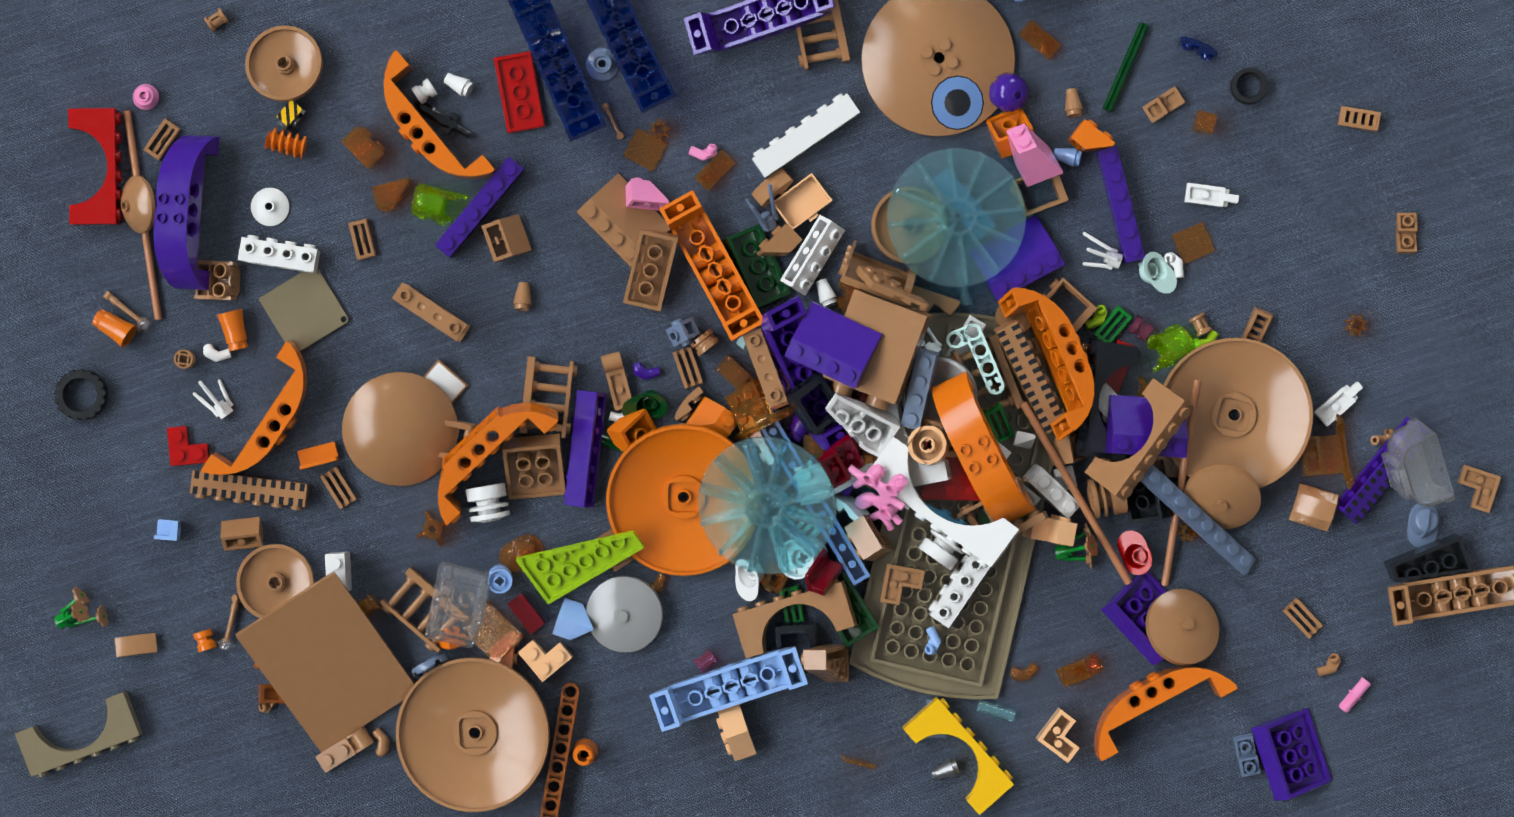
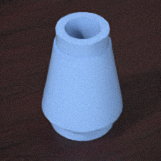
M1055 148L1054 156L1057 161L1074 167L1080 165L1082 151H1079L1078 148Z

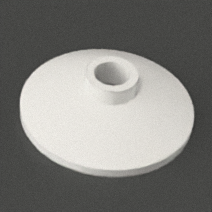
M265 188L257 192L253 197L251 212L260 224L275 226L286 219L289 213V201L280 190ZM267 203L272 204L271 210L266 209Z

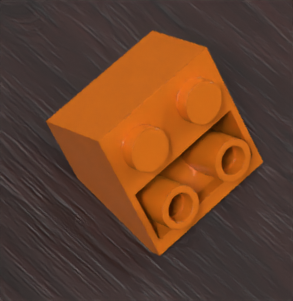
M1084 119L1067 140L1082 152L1111 148L1115 144L1113 137L1106 131L1102 133L1098 130V125L1090 119L1088 121Z

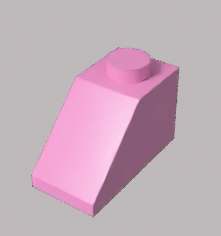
M633 178L625 186L626 207L660 211L659 208L669 203V200L649 180Z

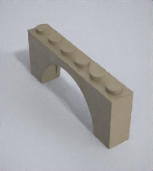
M127 691L105 699L107 704L105 728L99 738L88 747L72 750L58 747L42 735L37 725L15 733L31 777L37 775L40 778L48 775V770L53 768L56 771L67 767L66 763L71 761L77 764L84 761V757L90 754L92 757L103 754L102 750L108 747L110 751L121 747V742L127 741L129 744L139 740L138 736L143 734Z

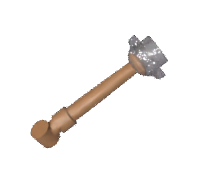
M106 291L103 297L135 319L138 332L142 330L147 331L152 324L150 316L140 318L120 302L117 297L113 296L110 291Z
M235 594L231 597L233 604H231L230 608L231 612L225 638L216 642V644H219L220 649L229 651L231 647L235 648L230 635L236 612L239 608L238 604L241 602L239 596Z

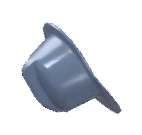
M1426 502L1418 503L1410 511L1407 538L1414 547L1419 548L1436 540L1439 527V513L1432 504Z

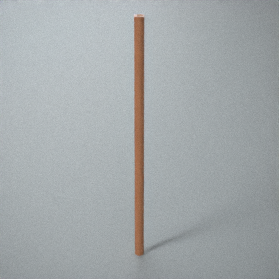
M131 110L123 111L132 174L133 176H141ZM148 231L147 233H142L154 319L160 320L162 319Z
M1194 379L1190 400V405L1193 406V409L1187 419V458H1181L1177 487L1183 493L1202 381L1200 379ZM1174 512V516L1171 519L1161 581L1163 586H1169L1180 518Z
M1027 401L1021 403L1022 410L1125 585L1132 582L1130 576Z

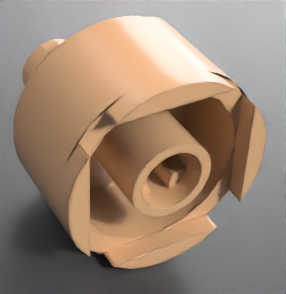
M934 426L916 428L908 439V449L911 457L921 464L934 466L941 463L948 455L950 447L948 437L942 430ZM932 441V448L926 450L927 446L925 443Z

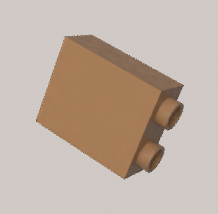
M857 288L852 293L845 317L883 335L859 388L855 390L868 394L866 404L887 411L890 403L897 404L902 401L914 368L917 351L922 346L933 315L908 305L905 307ZM823 374L824 378L832 380L830 385L832 391L844 396H852L854 388Z

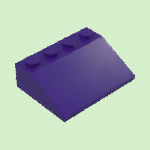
M1036 215L968 251L995 302L1000 300L1012 288H1022L1065 265L1057 248Z
M811 302L806 311L807 314L804 315L784 356L849 387L859 388L883 334L815 302Z
M1109 395L1106 453L1135 455L1145 445L1153 427L1152 407L1146 397ZM1186 418L1158 456L1187 458L1188 434Z
M1148 571L1143 575H1135L1131 579L1132 582L1121 588L1101 610L1153 666L1164 660V658L1154 650L1148 639L1146 615L1152 602L1167 591Z
M1308 708L1266 721L1251 728L1275 801L1290 800L1332 781Z

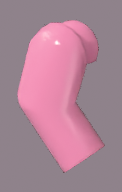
M709 144L704 150L691 146L688 154L705 161L715 157L718 148L715 144Z

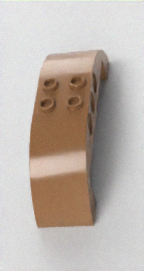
M1514 565L1473 570L1474 572L1470 573L1465 572L1455 575L1417 579L1387 587L1393 626L1411 624L1415 620L1514 605Z

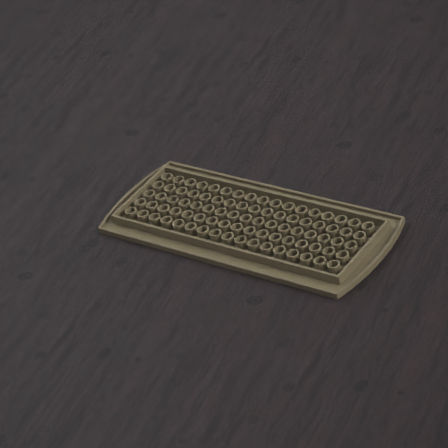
M957 312L951 317L946 313H931L933 316L929 324L930 330L943 345L941 347L943 350L941 356L943 357L950 348L946 341L948 334L963 327L969 315L986 324L983 329L985 338L995 335L993 329L998 327L993 316ZM1032 328L1023 334L1026 340L1035 337ZM926 332L925 345L928 342L934 343ZM957 334L951 335V344L954 342L955 338L957 337ZM1043 356V359L1040 360L1042 364L1040 370L1042 374L1046 373L1050 380L1048 386L1051 391H1055L1059 399L1056 402L1058 407H1062L1066 412V407ZM974 358L963 362V365L969 372L978 369ZM1012 372L1011 374L1022 401H1027L1030 406L1014 372ZM995 373L990 377H986L987 381L991 379L994 383L996 382L994 377H998V375ZM982 375L974 378L977 389L986 386ZM1005 388L1000 394L988 393L978 397L977 401L982 409L1006 399L1008 393ZM1013 406L1003 408L1013 434L1016 431L1036 435L1031 449L1012 445L1014 437L1000 443L1011 452L1007 461L1016 477L1020 476L1022 479L1034 464L1042 467L1051 475L1053 465L1049 454L1022 408L1014 409ZM997 411L996 414L998 416V419L1001 423L1005 435H1007L1008 431L1005 427L1000 412ZM991 414L989 415L998 437L1001 438V434ZM1054 432L1046 434L1052 443L1056 437ZM1024 482V484H1026L1031 490H1033L1037 495L1041 497L1040 501L1035 505L1036 510L1042 512L1045 499L1027 482ZM922 485L915 486L916 491L921 497ZM922 499L924 503L931 505L935 509H946L952 513L950 517L955 520L958 519L957 514L961 512L960 508L969 503L973 506L980 502ZM982 506L972 511L976 519ZM911 507L909 510L903 508L902 514H900L903 521L899 525H896L893 521V530L888 531L885 524L881 523L880 532L886 534L894 550L877 561L872 562L863 600L880 627L853 643L849 664L871 676L921 693L961 699H998L1036 539L1023 537V532L1016 535L994 567L989 568L948 628L931 617L928 608L934 600L938 601L941 596L939 592L944 584L948 585L951 582L950 575L955 568L959 569L963 564L961 559L965 552L960 554L954 551L953 555L958 559V562L952 570H949L918 547L925 537L933 541L936 538L930 532L932 523L928 520L924 522L918 520ZM965 515L960 517V519L964 520L968 523L969 526H971ZM1026 515L1020 517V519H1022L1023 522L1026 519ZM893 564L925 570L922 590L903 586L899 605L880 602L886 565ZM935 626L941 639V644L935 654L928 655L925 652V647L930 638L926 629Z

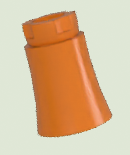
M104 309L98 311L92 321V325L114 340L121 348L126 347L137 331V325L129 323Z
M243 309L217 314L229 351L248 347Z
M580 739L572 747V757L578 765H590L598 757V747L590 739ZM581 751H587L588 756H581Z

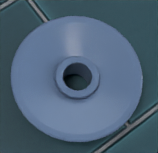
M608 48L594 49L589 53L585 62L588 75L599 82L613 79L620 67L618 56ZM605 61V67H600L599 62Z

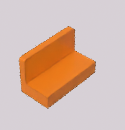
M335 441L297 451L301 465L299 466L300 470L340 460Z

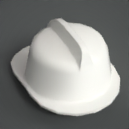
M759 558L739 559L735 563L736 589L739 595L746 601L755 600L759 592V583L764 578V569L760 564Z

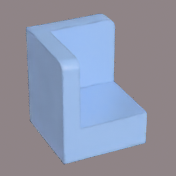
M159 519L157 535H154V539L180 540L181 521Z

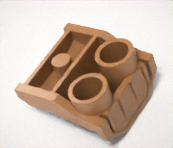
M197 260V270L210 271L209 290H196L194 299L235 301L240 292L241 276L237 262Z
M1299 483L1296 499L1288 520L1328 531L1337 507L1338 495Z

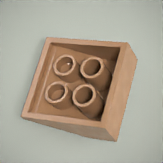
M560 433L515 437L507 442H502L509 500L564 495L566 485Z

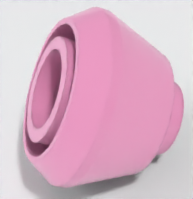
M150 84L138 86L133 92L134 104L142 110L153 109L159 101L157 89Z

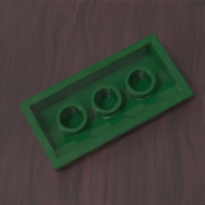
M760 224L722 240L733 264L758 308L791 294L789 287L780 281L783 274L775 256H758L756 254L760 250L758 246L766 239Z
M843 569L838 576L839 582L845 581L858 623L854 627L837 631L845 645L849 647L880 626Z

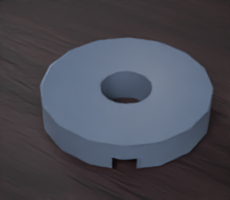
M446 654L435 656L421 663L411 672L415 678H420L423 676V672L427 673L440 664L448 662L449 659Z

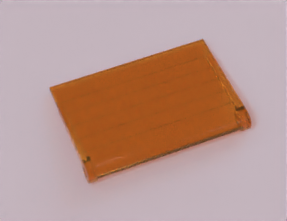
M487 599L481 602V605L460 628L491 660L500 662L523 638V635Z

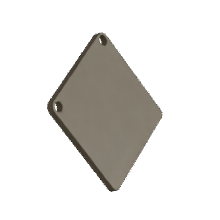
M318 268L317 274L301 272L259 298L284 342L293 341L300 351L349 321L347 314ZM343 316L347 318L346 322L341 321Z

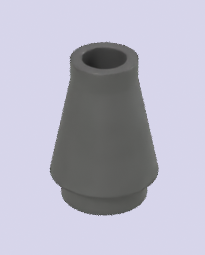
M949 758L932 769L931 772L934 779L938 780L958 776L957 774L961 773V769L956 758Z

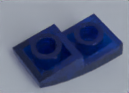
M1185 36L1178 38V46H1183V50L1191 51L1197 48L1196 56H1201L1200 59L1212 60V58L1218 56V52L1202 41Z

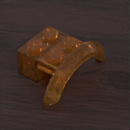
M759 379L750 381L725 397L741 431L736 435V440L745 443L758 431L791 416L794 412L792 407L789 406L772 413Z
M1336 414V435L1313 436L1309 438L1308 444L1300 457L1303 478L1342 473L1345 486L1349 490L1354 484V479L1347 454L1345 420L1339 414Z

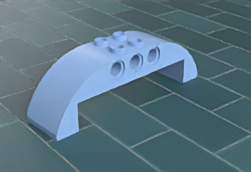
M787 647L696 675L665 687L649 696L661 731L664 732L681 726L683 722L787 688L792 690L807 685L808 681L796 647Z

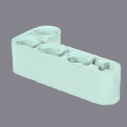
M972 323L949 333L946 339L948 346L956 349L969 344L988 391L994 395L1000 394L1004 390L1005 384L981 327L978 324ZM970 327L978 329L979 334L977 337L972 338L968 335ZM951 335H959L961 342L958 345L951 344ZM981 344L986 347L984 355H978L975 352L977 345ZM987 362L992 363L994 366V370L991 373L983 371V365ZM997 373L998 377H994L995 381L1001 383L998 391L995 388L991 389L990 386L993 385L991 379L987 381L986 377Z

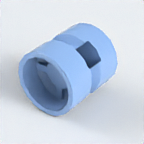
M505 565L493 566L488 572V587L495 593H505L512 586V572Z

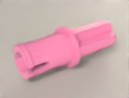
M1361 677L1353 689L1348 690L1349 694L1339 704L1340 709L1346 713L1349 712L1354 704L1361 700L1360 697L1371 684Z

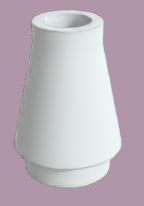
M448 73L444 79V83L461 97H468L474 86L470 79Z
M827 279L817 281L820 305L826 308L836 305L838 297L827 282Z

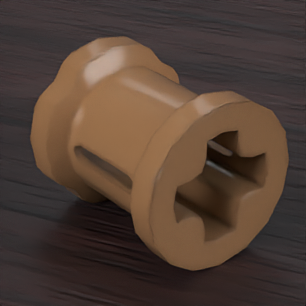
M218 8L217 12L210 17L204 18L213 33L219 26L229 23L221 8Z
M1204 312L1189 319V322H1192L1197 332V337L1212 330V327H1209L1204 318Z

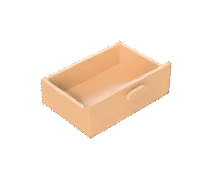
M811 173L774 202L780 216L794 230L806 220L811 222L818 217L819 214L817 212L833 200Z

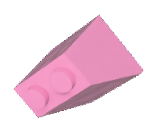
M1025 124L1006 130L1014 163L1027 187L1063 174V170L1050 147Z

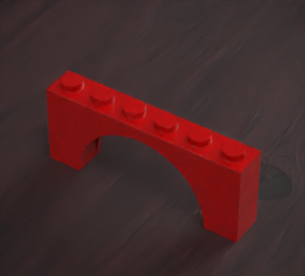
M115 108L68 109V128L84 131L92 135L102 146L107 159V174L100 190L85 202L69 205L70 225H120V220H122V210L119 209V201H121L122 190H119V182H122V172L119 170L122 154L119 151V144H121L122 136L121 132H118V124H121V113H118V110Z

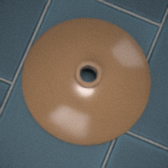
M132 176L123 188L121 210L129 227L139 234L147 233L153 226L155 199L148 181L142 176Z

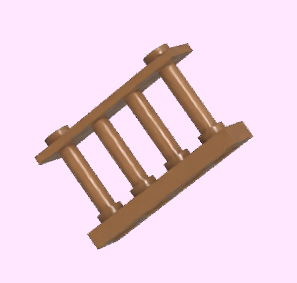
M834 0L835 9L832 12L808 23L812 24L829 20L830 22L833 21L835 29H832L830 32L802 37L801 28H796L801 52L798 60L800 67L804 66V71L809 69L808 63L832 58L841 59L842 63L850 62L838 0ZM830 39L837 40L838 42L836 50L806 56L805 44Z
M403 282L392 297L393 300L455 341L461 342L471 327Z
M761 328L743 335L769 408L773 407L776 410L789 405Z
M996 335L986 337L1003 378L1004 389L1006 388L1008 393L1006 399L999 402L1003 408L1013 406L1014 409H1019L1023 401ZM984 345L975 349V352L978 355L986 353V347ZM957 350L950 352L952 355L950 358L961 364L974 358L972 351L961 355L958 354ZM992 363L983 366V371L986 373L994 370ZM979 368L970 371L973 378L981 376ZM994 382L990 387L991 389L995 388L998 390L1001 383ZM986 386L977 389L978 397L990 393ZM996 402V403H994V404H992V405H989V406H987V407L982 408V411L985 410V409H986V410H989V409H990L989 407H991V406H993V407L997 406L996 404L999 403V402Z
M528 356L523 403H536L552 408L557 412H563V424H558L553 431L562 432L561 438H566V435L570 434L571 423H568L572 382L573 377H577L578 366L574 365V361H570L569 367L540 364L539 361H536L537 357ZM542 371L568 374L567 386L537 383L534 380L535 373ZM539 390L566 393L565 405L535 402L532 399L533 392ZM527 418L528 422L519 430V433L528 434V430L539 428Z
M1020 476L1016 477L1023 493H1027L1022 483L1028 480L1027 477L1022 479ZM981 501L973 506L970 503L960 508L961 512L957 514L958 518L965 515L970 525L976 526L979 524L972 511L982 506L990 522H995ZM1035 510L1028 515L1030 519L1024 522L1019 518L1012 521L1013 525L1020 530L1018 534L1047 519L1046 511L1040 513L1039 510Z
M409 567L405 572L407 575L406 582L388 602L385 599L379 602L382 604L381 609L389 615L392 613L426 642L425 646L430 651L439 652L442 648H440L438 643L444 638L443 631H450L456 622L459 623L461 621L464 623L469 618V615L413 567ZM418 584L422 588L421 594L401 614L394 606L412 585ZM432 596L437 601L435 603L436 606L418 627L415 626L408 619L427 597L430 598ZM447 609L451 613V618L433 639L429 638L423 631L441 610Z

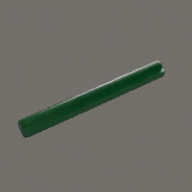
M1139 23L1103 105V109L1108 112H1112L1148 31L1149 26L1145 23Z

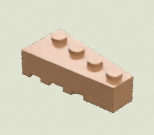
M825 644L803 650L801 663L804 665L805 671L825 682H849L848 647L845 644Z

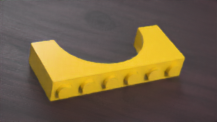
M935 697L904 724L902 728L915 743L931 735L948 734L962 739L972 748L977 760L978 774L973 789L965 799L980 815L1014 785L1011 781L1013 777L1006 769L1002 771L998 767L1001 763L994 755L989 757L986 753L988 749L981 741L977 743L974 740L975 734L969 727L964 728L960 724L963 720L956 712L950 713L948 703L943 698L939 700Z

